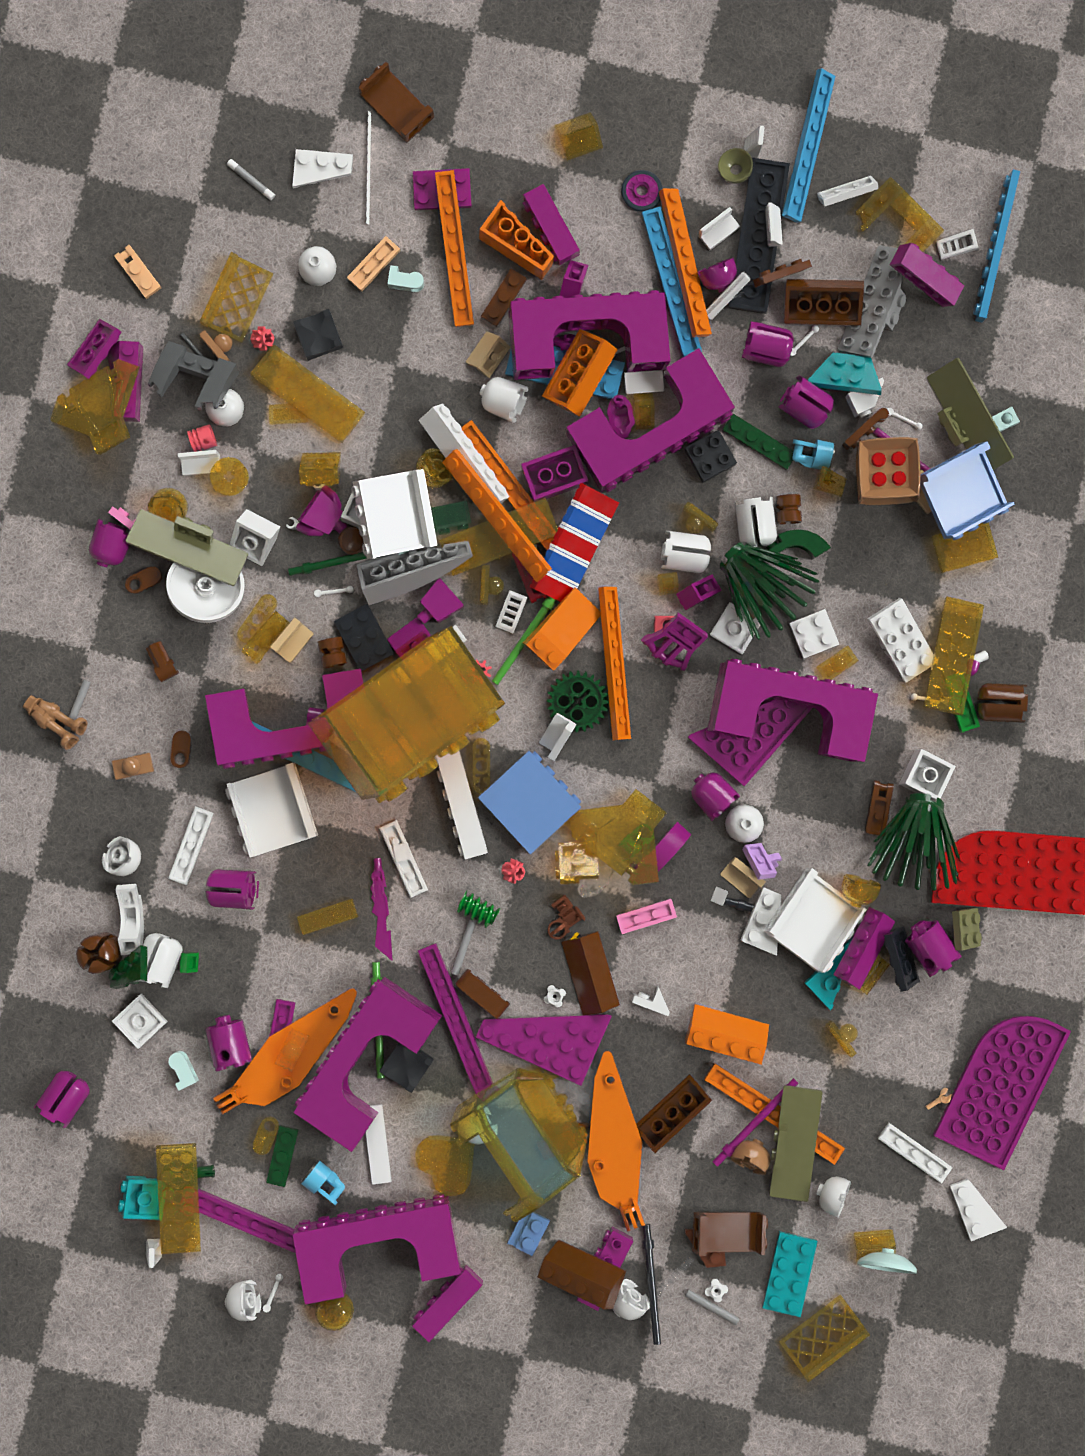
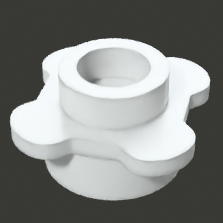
M550 985L547 988L548 993L544 997V1002L546 1004L551 1003L556 1007L562 1006V998L566 995L565 990L557 989Z
M712 1279L709 1287L705 1289L706 1296H711L715 1302H721L724 1293L728 1292V1287L722 1285L718 1279Z

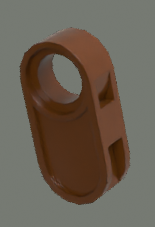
M148 567L127 578L125 583L126 589L133 594H139L143 590H147V588L160 583L162 572L156 567ZM135 579L139 580V589L132 590L131 582Z
M177 731L172 738L170 760L172 765L177 768L186 767L190 761L189 754L191 753L192 745L190 733L187 731ZM178 754L185 756V762L181 765L175 761Z

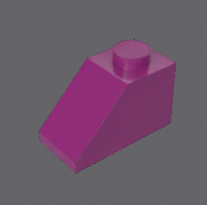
M570 260L563 278L560 296L571 298L573 295L581 294L589 265Z
M713 574L689 585L676 595L686 611L722 590Z

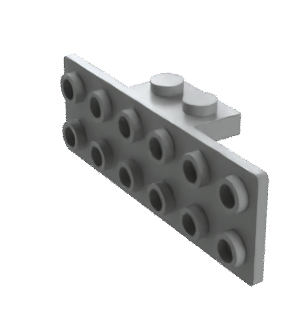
M878 246L864 281L861 325L846 326L838 347L839 351L872 358L884 328L893 331L895 324L899 320L900 310L906 302V295L900 288L904 276L890 266L898 248Z

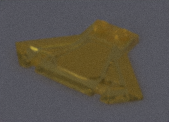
M120 359L113 362V369L110 370L106 366L93 374L89 379L87 378L70 388V395L68 397L64 393L59 395L51 416L52 422L90 436L95 452L99 455L130 438L123 416L140 367Z
M637 789L634 790L623 805L578 810L570 817L572 837L577 841L580 837L584 838L586 842L583 846L622 876L625 872L630 875L629 883L639 885L659 882L654 828L663 819L666 812ZM589 827L594 831L592 834L587 832ZM633 863L638 865V868L636 870L633 867H631Z

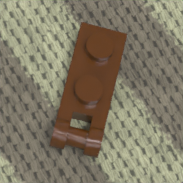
M879 409L842 446L846 450L850 447L855 449L857 442L861 441L860 438L864 434L868 437L876 429L874 425L877 422L882 423L889 416L888 409Z
M873 781L864 833L879 835L887 826L894 784H882L880 781ZM879 791L885 792V797L878 796Z

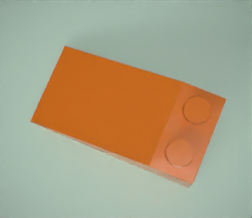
M574 587L523 644L547 667L554 671L601 616V612Z

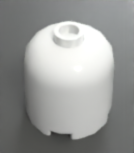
M501 377L492 378L487 385L483 384L480 390L482 405L486 411L515 423L517 421L515 418L516 414H521L527 397L524 396V392L528 391V387Z

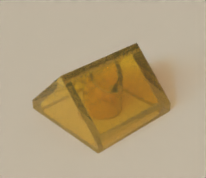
M591 112L555 125L567 161L603 148L598 124Z

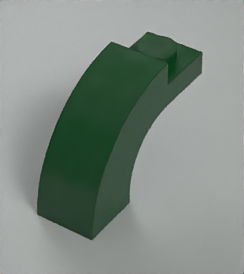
M799 529L779 534L777 536L779 544L774 542L766 547L767 550L777 553L788 548H800L806 551L812 560L831 548L821 536L811 531Z

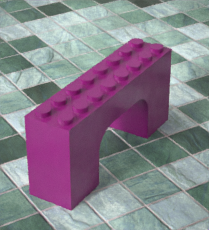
M652 290L646 294H640V292L634 291L628 295H621V293L616 292L611 293L610 296L592 294L590 297L573 295L571 298L554 296L552 299L535 297L533 300L516 298L510 303L508 316L514 380L552 378L555 370L553 338L562 332L579 331V329L584 331L608 329L619 334L625 345L627 372L665 371L671 361L665 292L659 293L657 290Z
M699 348L665 369L664 378L680 405L679 413L665 423L637 439L627 440L614 432L599 407L566 427L568 439L572 445H576L582 462L600 492L606 491L608 493L616 488L618 482H627L633 478L632 475L635 472L642 473L647 470L653 461L655 463L662 461L666 458L665 455L671 451L673 454L679 451L683 443L687 442L690 444L698 439L697 436L700 433L704 432V434H707L714 429L717 423L720 422L722 425L731 419L730 417L733 415L732 412L735 406Z
M731 659L720 663L707 731L742 739L752 738L758 708L768 697L808 706L815 705L813 708L820 713L823 719V730L818 755L851 762H865L879 694L874 693L872 688L861 687L855 689L853 684L843 683L837 685L835 684L836 681L830 679L818 681L816 676L806 675L800 677L797 672L793 671L781 673L779 668L768 667L763 669L760 664L756 663L744 665L742 660Z
M361 669L322 675L327 701V711L324 717L312 725L265 732L253 725L245 689L205 695L217 765L222 766L223 769L234 768L236 763H242L243 766L255 764L254 760L259 759L262 762L273 761L275 756H281V759L293 757L292 753L300 752L302 756L312 754V750L315 749L325 752L330 751L332 746H339V749L350 747V743L355 742L358 745L369 744V740L373 739Z
M386 977L381 981L378 979L374 982L369 990L371 995H367L358 1007L361 1009L360 1012H356L347 1023L350 1027H346L337 1039L339 1044H335L326 1055L329 1059L321 1063L315 1072L318 1076H314L305 1087L307 1092L300 1095L294 1104L297 1108L293 1113L351 1152L358 1145L379 1113L355 1096L350 1090L348 1083L352 1068L371 1039L379 1035L390 1036L417 1054L442 1017L437 1011Z
M436 1194L432 1196L433 1199L425 1200L424 1197L414 1199V1202L411 1203L400 1201L396 1202L395 1206L379 1205L375 1207V1210L368 1211L367 1208L357 1210L354 1214L343 1212L333 1218L322 1216L318 1218V1221L310 1222L308 1219L298 1222L299 1224L295 1226L293 1231V1240L305 1304L344 1297L347 1286L342 1254L351 1247L395 1238L409 1241L417 1252L422 1282L461 1274V1263L449 1196Z

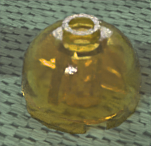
M433 448L426 450L416 462V470L423 469L428 487L440 488L451 481L453 477L442 463L446 458L439 453L440 450Z
M163 488L151 497L148 503V511L175 522L177 516L181 518L186 517L188 511L187 499L179 490Z
M846 874L844 875L841 889L843 896L851 901L850 905L861 908L862 905H869L877 899L881 884L871 879L868 881L860 876Z
M346 1293L341 1298L317 1302L315 1308L317 1322L328 1331L342 1330L349 1324L354 1312L353 1302Z

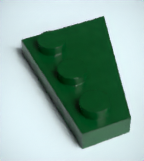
M140 945L110 970V988L120 989L128 987L129 984H139L140 981H147L146 946Z

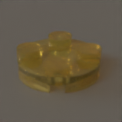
M225 457L214 463L209 473V479L216 492L224 496H234L242 492L247 486L249 475L248 470L241 461L236 458ZM228 471L231 472V475H234V479H231L230 482H227V479L224 478Z

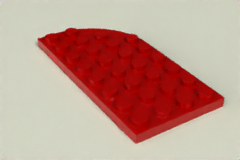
M978 831L968 834L955 842L960 859L956 857L951 845L959 878L956 876L957 884L953 882L946 851L945 859L949 879L948 889L944 885L940 860L936 866V890H932L931 903L1085 915V838L1005 831Z

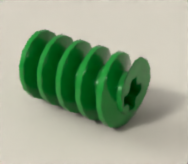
M466 891L458 905L457 913L464 910L465 917L471 913L470 920L473 921L478 917L477 924L485 921V928L490 924L492 925L501 908L493 911L494 904L487 907L486 900L480 904L481 897L473 900L474 893L466 896Z

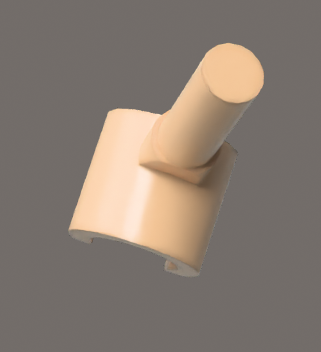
M943 1088L939 1097L926 1105L927 1109L929 1110L941 1102L949 1103L952 1094L947 1097L943 1096L948 1090Z

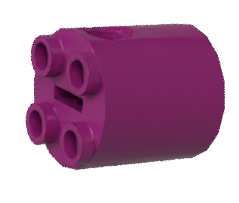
M922 920L910 928L912 934L906 938L905 942L929 977L938 973L940 969L942 972L952 967L951 962L962 957L959 951L955 950V945L938 920Z
M230 1015L215 1018L216 1025L205 1029L215 1071L227 1069L228 1066L232 1065L233 1068L240 1067L250 1062L252 1056L243 1019L231 1021Z

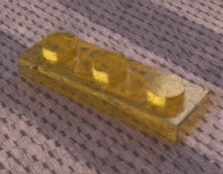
M352 898L300 915L297 919L302 934L305 935L356 918L358 913Z

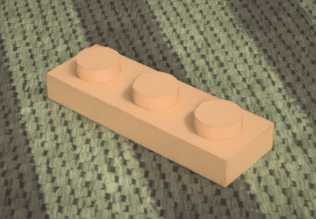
M385 236L351 272L347 279L362 292L400 252V248Z

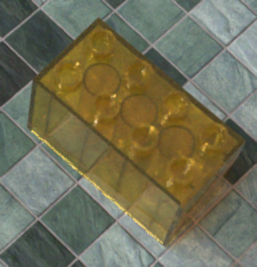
M449 626L427 637L307 724L361 800L375 798L378 803H381L385 800L388 802L392 801L408 789L403 782L405 778H408L409 781L417 776L422 778L437 768L439 764L434 758L436 755L440 758L448 753L453 755L468 745L470 741L465 735L467 732L469 735H473L479 730L482 733L495 725L500 720L495 711L505 705V702L453 627Z

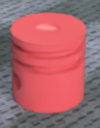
M210 424L198 427L196 430L192 429V432L190 430L187 431L194 452L217 446Z

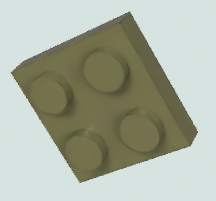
M978 908L952 911L955 950H966L981 946L982 935L979 929L980 914L978 913Z

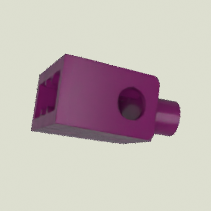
M439 578L421 599L420 603L425 609L417 617L424 624L432 617L440 623L465 606Z

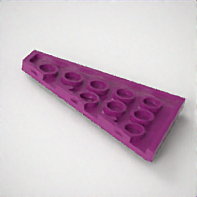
M775 699L759 706L752 738L742 739L709 732L707 728L692 733L687 738L744 787L815 705L808 706Z
M584 1015L484 1019L476 1038L582 1086L612 1016Z

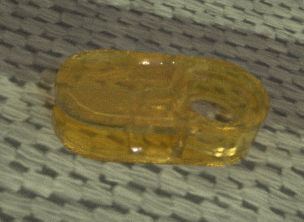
M266 1117L259 1126L253 1142V1149L257 1154H267L272 1147L279 1129V1122L274 1117ZM272 1121L275 1124V1129L267 1131L264 1127L265 1122Z

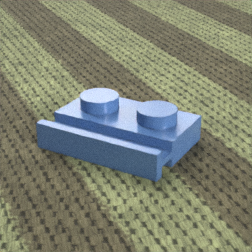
M524 1208L507 1244H511L515 1248L533 1256L550 1220Z

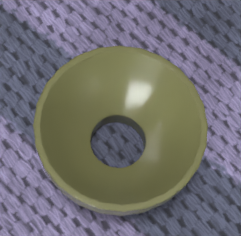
M741 148L727 150L719 159V173L729 183L737 184L745 181L751 175L753 169L751 155ZM734 165H739L742 168V171L737 175L732 174L730 171Z

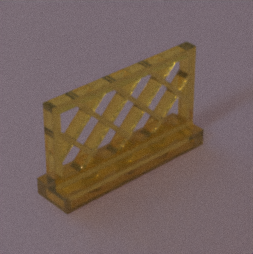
M231 252L202 314L200 324L226 334L230 338L242 343L273 273ZM240 263L248 266L249 274L239 276L237 269ZM262 273L268 276L265 283L257 285L254 275ZM252 276L255 286L244 289L241 279ZM239 281L242 291L232 294L229 287L230 284ZM257 289L258 299L249 302L246 292ZM244 293L247 303L237 307L233 297ZM231 298L235 308L224 311L222 307L223 300ZM249 306L251 311L250 317L241 319L238 309ZM236 311L239 321L229 324L225 314ZM223 315L227 325L222 327L214 325L215 317ZM241 323L243 328L241 337L233 334L230 327Z
M840 1294L779 1342L802 1372L807 1382H810L870 1336V1333ZM839 1300L845 1306L844 1315L832 1313L833 1305ZM821 1314L830 1315L828 1326L817 1325L818 1317ZM832 1316L843 1317L842 1329L831 1327ZM846 1318L854 1319L859 1326L854 1330L845 1329ZM806 1326L814 1327L813 1338L803 1337L802 1329ZM817 1328L828 1329L827 1340L815 1339ZM830 1330L842 1332L841 1340L838 1342L829 1341ZM790 1338L799 1339L798 1350L789 1349L785 1342ZM801 1339L813 1341L811 1352L800 1350ZM815 1342L826 1343V1351L822 1354L814 1353ZM799 1355H811L810 1363L803 1368L799 1362Z

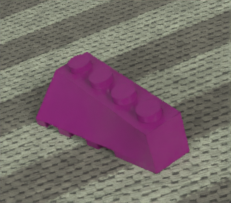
M117 341L108 351L107 355L117 402L116 418L120 421L140 422L143 346L137 341Z

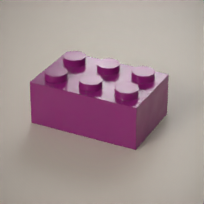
M576 445L521 464V469L534 503L577 489L580 482L588 485V478Z

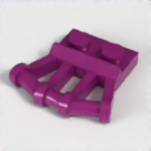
M677 612L661 630L645 635L641 641L644 645H647L652 653L651 655L662 660L665 666L671 665L685 671L692 653L708 638V633ZM667 636L659 647H656L654 641ZM673 641L678 645L669 654L666 655L664 653ZM683 649L686 650L682 661L674 659Z

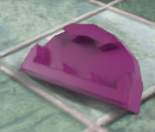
M566 334L554 337L553 346H561V350H568L575 335Z

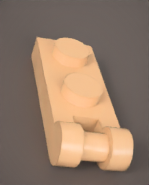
M128 245L125 247L126 250L121 253L118 252L114 256L147 299L161 289V286L132 247ZM131 256L133 260L127 264L125 259Z

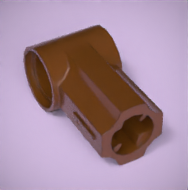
M161 641L153 643L146 648L155 666L154 671L161 682L179 674V671H176L173 665L174 661L170 659Z

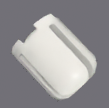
M761 497L746 499L744 504L740 505L737 502L734 503L739 541L742 544L747 545L746 543L753 547H758L753 508H756L761 545H770L776 540L777 531L773 497H770V501H761Z
M673 531L665 532V534H668V539L666 538V542L662 546L661 560H664V565L661 566L662 569L702 573L708 567L710 560L708 554L711 552V544L706 536Z
M153 933L146 937L143 946L147 947L146 982L150 984L160 982L162 987L168 988L183 951L182 945L178 940L170 939L169 936Z

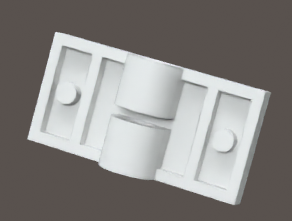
M898 598L867 618L880 640L881 648L886 650L884 651L885 654L891 659L905 683L938 662L902 598Z

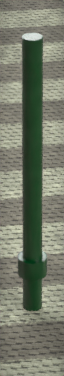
M359 552L315 563H302V566L289 568L288 572L289 576L302 573L306 575L313 573L315 570L367 559L364 552Z

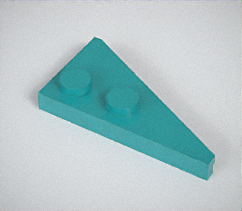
M853 936L843 945V951L838 956L836 955L832 961L833 966L829 971L825 973L815 971L804 982L830 1010L834 1006V999L841 987V980L835 977L834 973Z

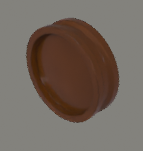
M347 527L341 531L338 537L339 546L344 552L357 554L363 550L364 541L363 536L360 535L359 528Z

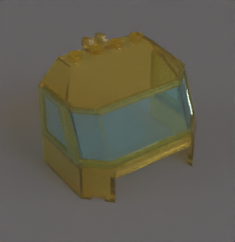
M521 1068L515 1069L459 1104L450 1123L452 1131L454 1133L457 1131L459 1139L456 1140L458 1147L477 1135L480 1136L520 1196L516 1204L503 1211V1214L506 1216L512 1215L510 1217L515 1223L539 1209L580 1177L588 1136L585 1128L579 1126L576 1122L577 1117L573 1112L574 1106L572 1104L565 1105L568 1097L566 1094L558 1095L554 1089L556 1086L550 1077L547 1078L544 1073Z

